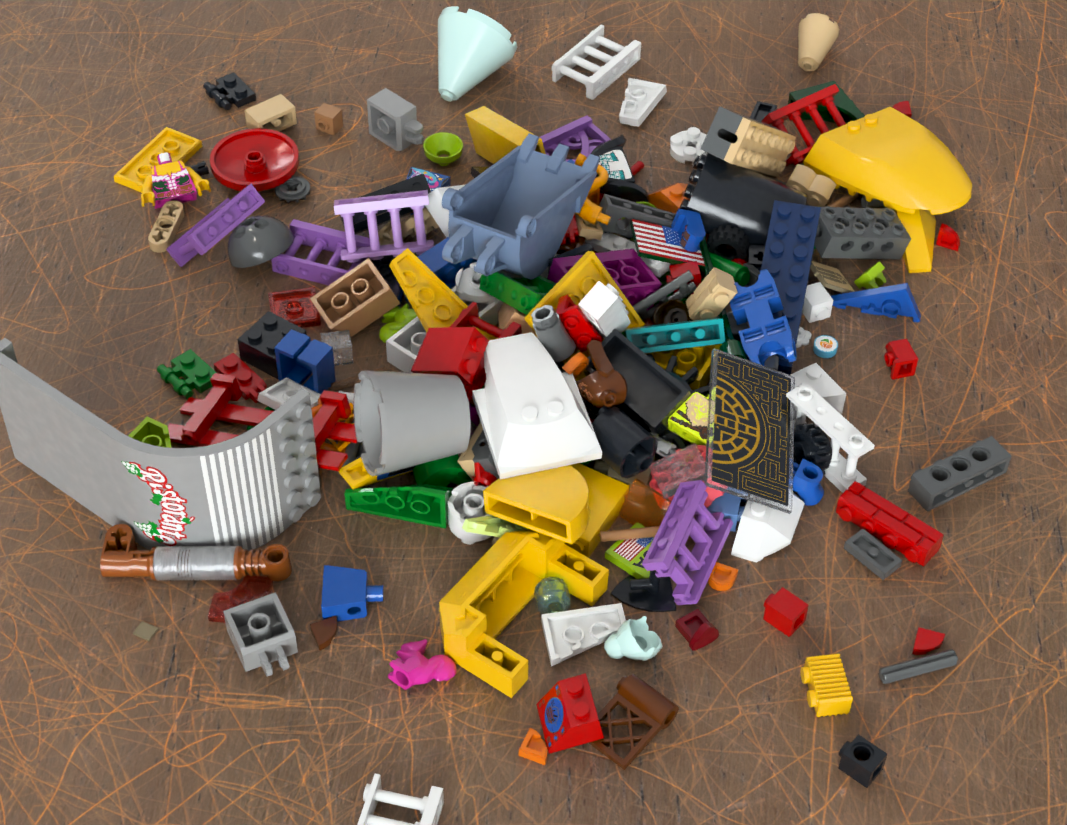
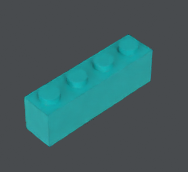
M723 318L627 328L621 333L644 353L723 344L725 342Z

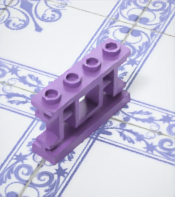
M702 480L680 483L642 562L647 571L656 570L655 575L657 578L671 577L677 585L672 596L675 598L674 602L677 605L698 603L733 525L731 519H723L725 515L722 512L710 513L704 506L708 493L705 491L707 486ZM689 536L695 542L692 552L685 546Z

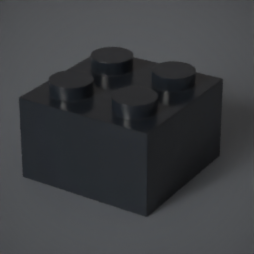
M268 311L237 339L240 359L278 379L274 347L291 329L306 335L307 332L305 329Z

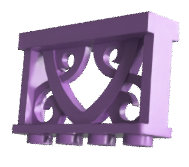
M588 115L540 137L546 155L551 156L560 143L569 146V149L582 148L581 154L585 155L586 158L597 147L595 145L611 140L592 123V119Z

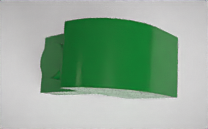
M458 454L419 464L413 468L417 484H432L446 487L450 482L460 485L471 482L472 479L457 462L459 459Z

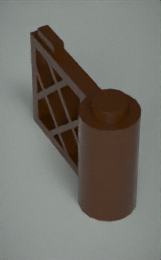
M635 674L625 675L621 678L616 687L618 693L598 713L601 727H609V738L589 742L590 745L623 770L631 764L661 729L667 728L672 723L679 710L675 703ZM619 705L627 711L628 718L611 720L610 713ZM645 724L650 730L646 735L633 736L632 725ZM629 725L630 737H612V726ZM630 743L631 751L624 759L614 752L613 745Z

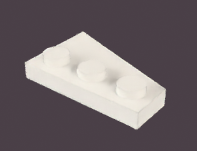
M629 78L628 88L625 90V100L622 102L619 114L620 123L639 127L666 94V85Z
M622 603L541 614V623L551 666L605 642L610 635L617 633L621 624L626 621Z

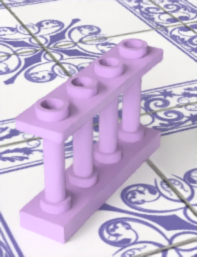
M428 190L334 200L335 215L340 214L344 220L347 249L341 250V260L358 262L360 258L370 257L371 260H379L386 255L397 257L407 248L412 253L416 252L417 255H421L432 248L434 242L433 240H426L423 208L425 205H429ZM411 207L413 209L416 242L403 243L399 214L401 208ZM387 209L390 212L394 244L380 245L376 213H378V210ZM364 212L367 215L370 247H356L353 224L354 213Z

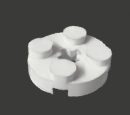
M690 127L687 131H681L671 136V156L676 161L684 164L685 160L692 161L693 165L697 155L700 156L705 152L701 150V146L706 134L700 132L696 127Z
M477 262L471 263L470 268L464 271L463 268L458 271L455 278L456 290L462 301L486 304L496 301L495 297L479 289L480 284H476L480 281L482 275L474 271V266H476Z

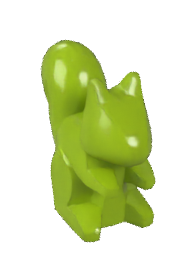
M408 303L402 308L396 306L383 315L382 323L387 324L382 326L379 331V337L382 342L386 343L390 337L417 317L414 309H409Z

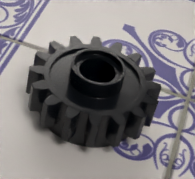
M814 423L796 425V428L791 429L789 459L799 465L802 459H805L817 465L822 470L823 475H825V470L829 468L832 459V448L829 438L820 427L815 428Z

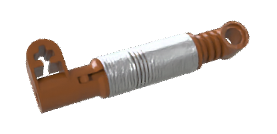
M126 524L114 525L107 531L100 559V570L103 577H150L152 580L158 581L193 579L241 580L244 576H248L249 573V576H254L255 574L256 576H261L262 574L267 576L268 579L278 582L287 579L292 572L288 549L282 544H271L263 549V551L257 549L256 552L254 549H250L248 552L247 549H243L241 546L152 547L151 550H137L132 529Z

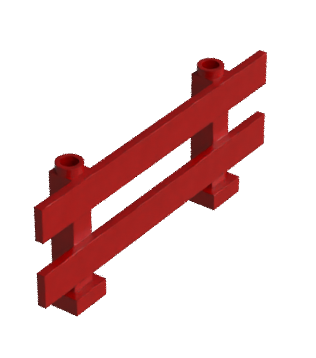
M214 373L210 379L213 388L205 399L189 397L181 407V414L192 415L186 425L169 423L170 441L198 447L221 443L239 435L209 430L215 420L256 426L274 411L228 404L230 400L238 401L242 396L237 377ZM324 390L320 395L322 407L313 418L318 468L340 471L348 458L347 453L323 450L320 447L326 438L358 443L355 425L337 422L339 418L348 419L352 413L347 394Z

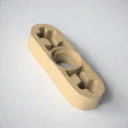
M173 200L163 205L148 236L152 251L157 253L165 252L172 244L185 215L181 202ZM163 225H172L169 228H162Z

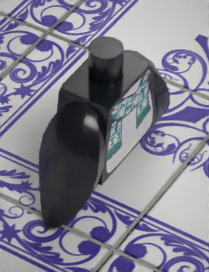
M623 134L603 142L593 149L590 154L600 157L599 165L607 170L609 176L606 184L600 188V193L632 202H648V193L641 186L635 184L634 176L623 151V146L627 141Z

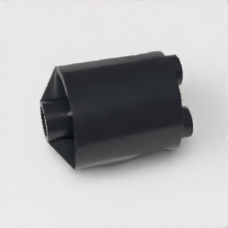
M603 406L597 414L598 417L592 422L602 450L601 459L622 478L628 479L647 470L652 464L657 450V439L638 422L630 419L621 408Z

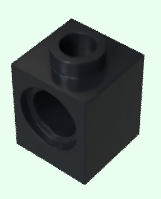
M858 734L852 742L847 741L840 749L838 755L841 759L838 769L868 788L883 770L887 753Z

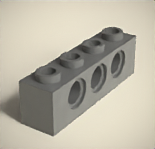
M604 194L599 204L603 208L601 213L611 217L608 225L599 222L603 232L620 234L626 239L633 238L630 226L632 219L672 228L671 224L676 215L672 212Z
M992 436L984 440H978L964 450H958L953 455L943 460L939 459L925 469L915 471L911 476L908 492L928 512L1006 473L1011 455Z

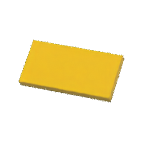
M166 127L114 175V181L142 193L141 189L148 174H151V167L159 165L157 159L159 154L170 153L172 162L183 161L185 164L202 147V141Z

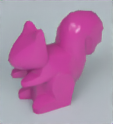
M424 639L408 642L401 646V650L396 652L400 658L389 663L393 668V672L388 674V678L404 690H407L414 685L426 684L433 679L439 682L443 680L448 681L455 676L457 667L455 662L447 655H435L430 659L423 656L427 645V640Z

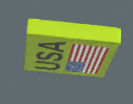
M637 522L630 529L644 528V526ZM654 537L618 540L605 551V558L636 579L649 578L650 571L645 569L642 562Z

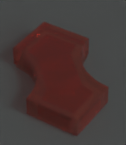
M248 575L234 589L215 593L208 613L209 621L225 623L223 611L271 594L273 581L265 576Z

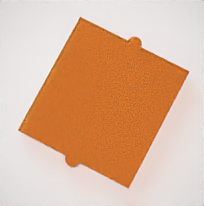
M636 478L628 494L624 496L625 502L619 516L632 525L638 522L644 527L660 526L672 501Z

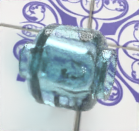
M548 577L536 585L534 596L537 608L541 614L567 611L570 608L571 597L568 586L563 579Z

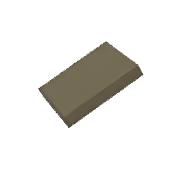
M142 621L133 632V635L150 641L159 629Z

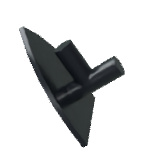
M656 570L650 571L649 578L636 579L629 575L611 592V595L620 602L635 609L648 612L676 611L670 577L657 578L655 575Z

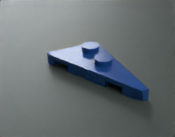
M908 283L831 296L833 299L832 306L836 308L846 309V306L861 308L862 313L878 316L885 315L895 319L897 315L912 317V322H920L921 320L920 311Z

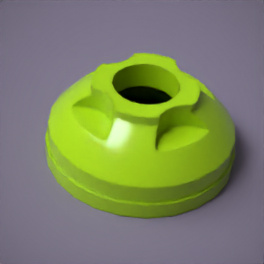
M440 132L427 137L424 141L423 149L425 156L429 160L441 166H446L459 159L462 155L463 142L455 134ZM442 154L448 155V157H438V156H439V155H442Z

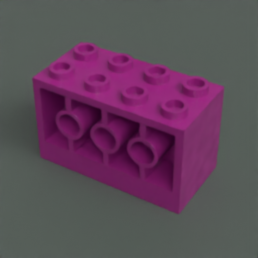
M634 249L595 253L632 306L660 289L662 283ZM583 255L553 258L547 279L557 284Z

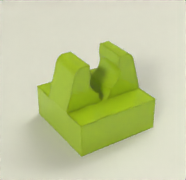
M880 261L861 274L854 283L859 289L861 287L866 289L879 288L886 283V278L882 273L885 267Z

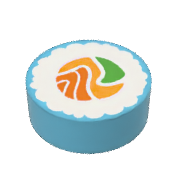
M822 335L815 339L813 351L817 356L831 358L837 353L838 342L835 338Z

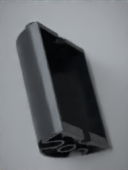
M704 152L700 156L697 155L692 168L694 169L688 179V182L691 184H688L683 195L686 199H683L679 209L699 212L707 234H710L714 228L718 229L721 225L724 228L727 225H731V228L737 227L738 231L742 230L744 232V236L747 235L750 245L766 246L774 200L806 205L807 195L751 169L731 164Z

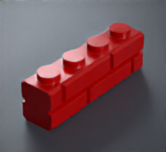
M854 481L838 499L836 513L839 514L842 520L852 522L861 529L866 530L869 534L881 540L887 548L896 549L904 554L910 562H917L924 567L941 547L944 534L857 481Z

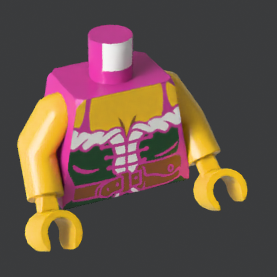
M161 153L157 156L159 165L151 167V174H148L141 189L142 207H145L144 204L150 202L157 209L162 208L168 201L175 200L181 203L197 200V192L199 196H202L203 190H208L210 193L211 188L208 180L202 179L191 167L185 166L183 161L172 162L170 153Z

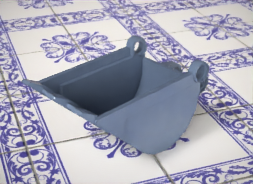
M529 133L521 146L519 145L461 189L448 188L445 191L441 203L444 209L449 210V240L442 251L443 260L458 264L470 258L476 259L477 263L474 266V271L485 276H489L502 269L531 280L540 276L548 267L549 259L556 255L575 212L580 213L597 175L596 170L600 157L590 154L582 167L566 161L569 146L559 143L552 155L549 156L535 151L539 137Z

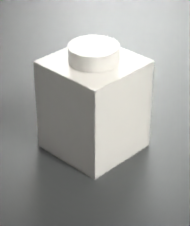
M821 282L807 285L802 311L803 315L809 323L829 318L831 316L833 299Z

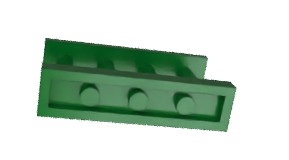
M498 271L489 276L481 275L479 289L527 315L556 283L541 275L532 280L524 277L516 279L510 278Z

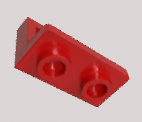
M567 294L560 297L556 313H558L565 329L581 352L586 351L587 345L591 340L602 342L600 335L578 305H575L570 296Z

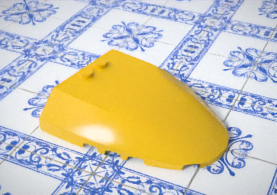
M892 107L873 114H867L863 118L850 121L843 126L821 134L804 160V166L812 169L817 175L826 176L836 183L835 189L842 186L847 188L848 193L852 196L857 192L865 195L868 202L877 199L883 201L885 207L905 213L914 214L916 209L928 210L931 212V215L947 213L962 207L971 198L972 182L949 148L930 130Z

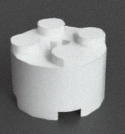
M472 481L460 484L454 488L448 501V525L450 530L463 543L469 545L491 537L466 532L462 529L465 519L491 516L485 513L483 490L487 487L475 486V482Z

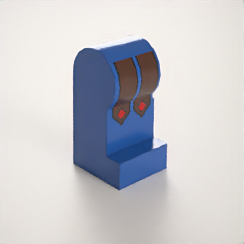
M678 209L671 224L672 230L679 232L682 248L690 252H697L700 248V242L706 235L699 212Z

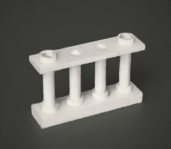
M600 25L553 63L552 81L556 83L566 75L585 84L586 97L593 100L640 60L641 42L634 40L624 47L605 38L604 25ZM602 45L618 54L612 57L596 48ZM590 55L606 64L600 67L584 58ZM578 65L594 74L588 77L572 68Z
M807 383L788 392L786 397L797 406L796 418L790 422V435H792V428L806 423L807 415L814 422L815 428L820 427L831 438L832 459L829 468L825 470L826 474L824 476L842 493L848 490L854 481L866 486L867 478L856 469L858 458L874 449L875 445ZM840 447L848 453L847 460L839 453Z
M375 773L372 783L366 784L363 794V801L365 803L357 825H437L444 805L443 788L431 786L429 796H424L423 799L382 790L381 775ZM379 801L420 810V814L423 815L420 822L416 821L415 824L375 816L374 812Z

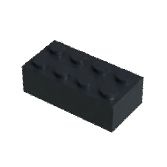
M614 329L601 344L614 370L618 371L627 382V396L624 403L620 405L650 431L660 436L668 427L669 417L691 396L690 391ZM590 355L588 356V366L583 371L585 376L597 371Z

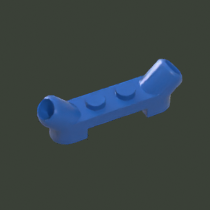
M802 459L800 465L789 460V489L797 492L805 505L812 506L818 504L824 496V489L820 484L823 478L822 470L805 459Z

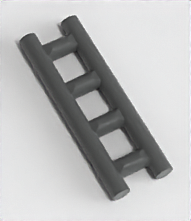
M688 270L633 305L632 307L639 314L641 320L644 323L651 320L656 308L670 299L682 300L693 293L697 288L694 282L687 284V282L694 278L692 273ZM679 288L677 292H675L667 298L668 294L672 293L673 291ZM659 301L657 305L647 310L648 307Z

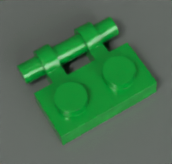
M191 349L172 359V368H167L164 364L157 367V372L160 374L161 379L165 383H170L178 395H183L187 399L193 396L194 392L192 390L194 388L200 394L211 388L212 383L210 379L214 373H217Z

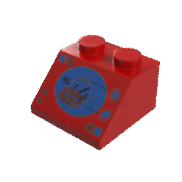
M586 673L558 681L536 704L549 754L604 738Z

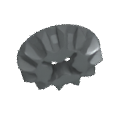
M292 176L285 183L274 188L275 196H278L280 201L286 200L288 204L291 201L298 203L299 199L306 200V195L310 194L309 182L298 176Z

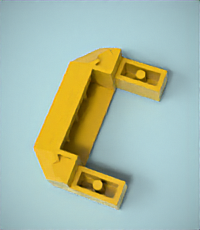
M531 529L505 532L439 602L444 655H447L465 670L512 698L528 680V660L496 641L497 636L548 581L588 605L593 606L608 589L609 569L567 546L565 542Z

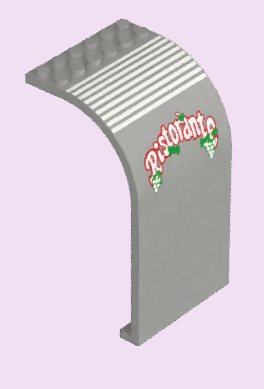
M6 338L0 341V409L15 459L110 525H128L132 529L136 543L148 550L157 546H241L249 552L250 549H256L276 538L290 525L299 521L302 515L309 508L314 507L321 499L310 393L302 388L262 422L237 437L203 447L166 448L140 442L120 432L19 365L12 342Z

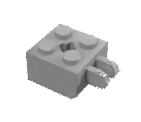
M387 88L367 99L369 134L396 151H403L412 144H422L424 137L420 133L423 130V124L417 121L416 106Z
M276 592L223 611L227 632L245 672L262 666L266 676L273 675L271 662L277 660L283 671L289 669L287 656L298 653L296 636Z

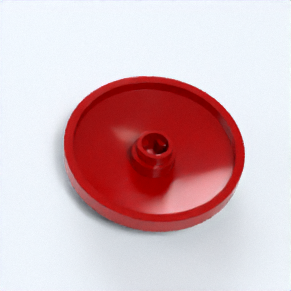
M263 128L246 129L226 136L215 145L210 154V166L215 179L228 188L241 191L249 184H252L257 191H263L285 183L295 174L299 166V153L295 142L281 132Z

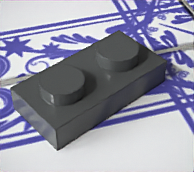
M861 529L845 541L844 549L882 580L901 567L902 559L864 529Z

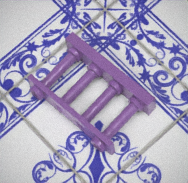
M249 184L231 200L229 198L225 199L166 250L176 263L182 267L197 253L203 255L265 203V200L254 186Z
M293 219L290 223V230L294 235L293 243L286 250L285 254L276 256L271 259L273 272L329 286L367 258H360V261L353 262L349 270L336 268L341 260V250L347 249L345 232ZM355 234L357 248L370 247V238ZM301 244L313 247L305 260L294 257ZM322 250L334 252L327 265L315 262Z

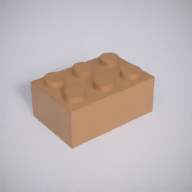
M369 258L310 298L341 344L400 304Z

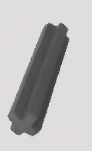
M950 649L882 667L879 669L878 674L881 682L887 684L954 666L957 664L958 657L955 651Z

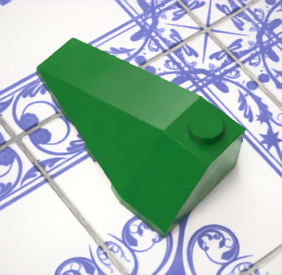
M432 484L351 488L345 490V504L347 510L446 529L448 525V501L452 495L453 488Z

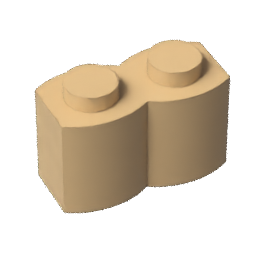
M800 164L796 165L786 183L787 186L807 195L806 205L825 207L836 187V183L830 178L817 175L809 167Z

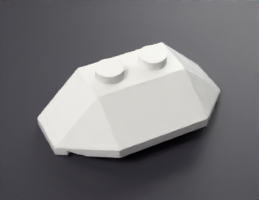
M789 489L788 506L750 494L741 516L731 555L757 563L763 557L790 545L805 503L791 489Z

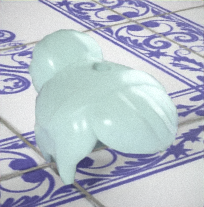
M643 616L637 620L629 619L623 622L618 632L610 635L604 642V650L609 657L614 659H620L625 656L633 660L646 661L655 657L663 645L656 632L648 631L647 617Z

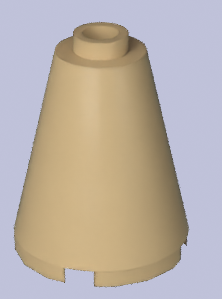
M812 13L800 20L798 26V64L805 71H815L838 38L839 26L835 21L834 23L830 21V17L827 15Z

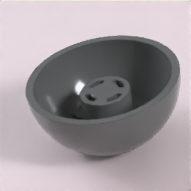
M271 216L249 217L236 226L228 241L229 261L232 266L237 268L259 265L275 258L289 248L294 241V235L288 226L277 218Z

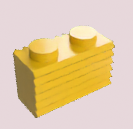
M840 654L806 657L805 665L800 670L801 680L803 684H808L807 701L809 707H814L816 716L825 717L827 715L836 716L838 714L847 715L850 713L853 697L851 696Z

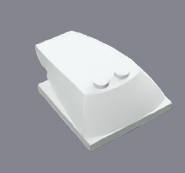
M532 332L489 340L484 352L485 388L473 390L472 398L500 480L601 459L602 450L573 373H561L548 351Z

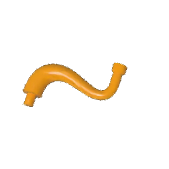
M579 153L575 165L582 167L587 159L586 156ZM599 164L596 170L599 176L595 178L587 197L605 185L608 180L607 170ZM586 197L580 213L576 214L593 225L597 221L608 225L611 217L601 213L603 208L594 204Z

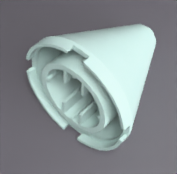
M458 6L443 9L438 18V91L441 94V98L449 102L458 100L510 61L517 50V43L514 41L512 44L509 40L512 34L497 21L472 9H468L467 13L457 12Z

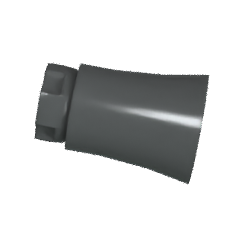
M550 305L536 308L531 316L538 340L548 351L555 363L569 358L574 353L576 344L565 329L558 313Z

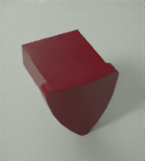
M699 609L676 620L675 627L688 641L689 647L692 650H698L719 637L717 628L707 620Z

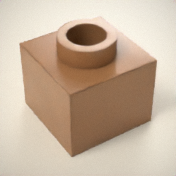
M323 103L314 112L317 130L335 135L343 127L342 109Z

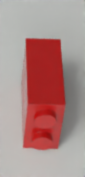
M475 327L429 328L411 372L456 375L464 385H471L489 340Z

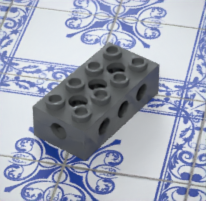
M826 206L821 207L815 247L821 258L901 259L911 237L893 209Z

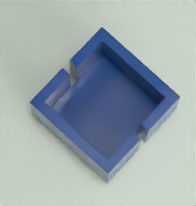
M291 329L274 347L279 381L287 377L302 385L313 372V375L303 386L319 394H322L324 390L327 391L331 387V383L336 381L333 347L315 339L311 341L310 337L306 334Z

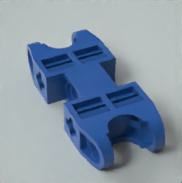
M767 269L760 270L758 280L752 286L742 287L736 282L734 285L738 293L729 303L737 325L749 322L750 328L738 331L748 362L751 365L762 368L766 359L776 354L784 356L786 360H789V363L796 361V344L786 315L774 319L772 314L784 310L775 281Z

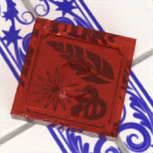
M315 287L268 293L270 311L273 314L301 328L321 326L320 314L310 300L311 297L316 295Z

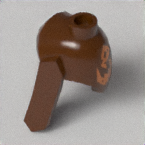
M591 340L587 345V351L597 371L576 381L580 395L586 402L599 409L603 406H619L624 403L627 396V382L618 371L614 370L601 342Z

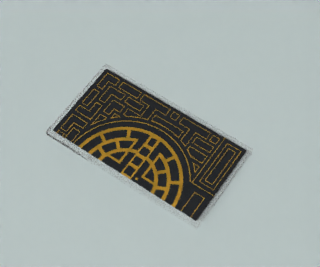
M715 348L712 350L704 484L707 487L788 514L792 512L794 403L786 397V394L795 389L794 376Z

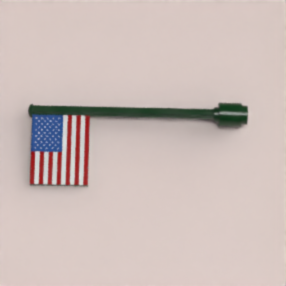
M631 220L630 226L639 257L671 264L697 261L699 270L704 271L705 277L713 269L705 237L700 242L699 250L697 252H690L681 247V238L678 231H673L672 228ZM724 308L717 316V318H723L725 342L720 346L719 353L748 363L742 343L734 340Z

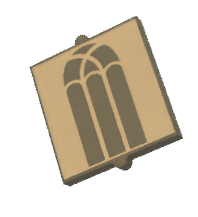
M811 261L810 268L824 287L842 293L855 292L839 269Z

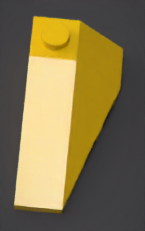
M916 209L914 214L894 210L911 237L902 256L908 273L931 272L936 228L935 216L931 215L930 211Z

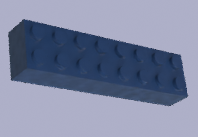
M774 200L761 270L767 269L773 277L784 310L772 313L773 317L777 319L786 315L795 344H797L821 207ZM776 354L779 357L777 374L785 377L790 375L793 362L789 363V360H786L784 356Z

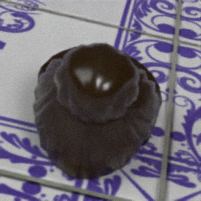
M672 298L656 308L649 326L676 323V318H678L677 322L693 320L689 317L687 305L679 299Z

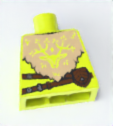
M713 388L707 397L694 392L669 417L668 430L694 445H706L708 449L712 450L716 388Z

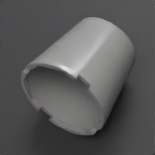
M371 370L361 371L358 374L361 382L355 383L353 401L355 433L357 442H362L365 453L361 454V459L366 471L371 476L390 473L466 451L471 430L470 409L464 385L458 376Z

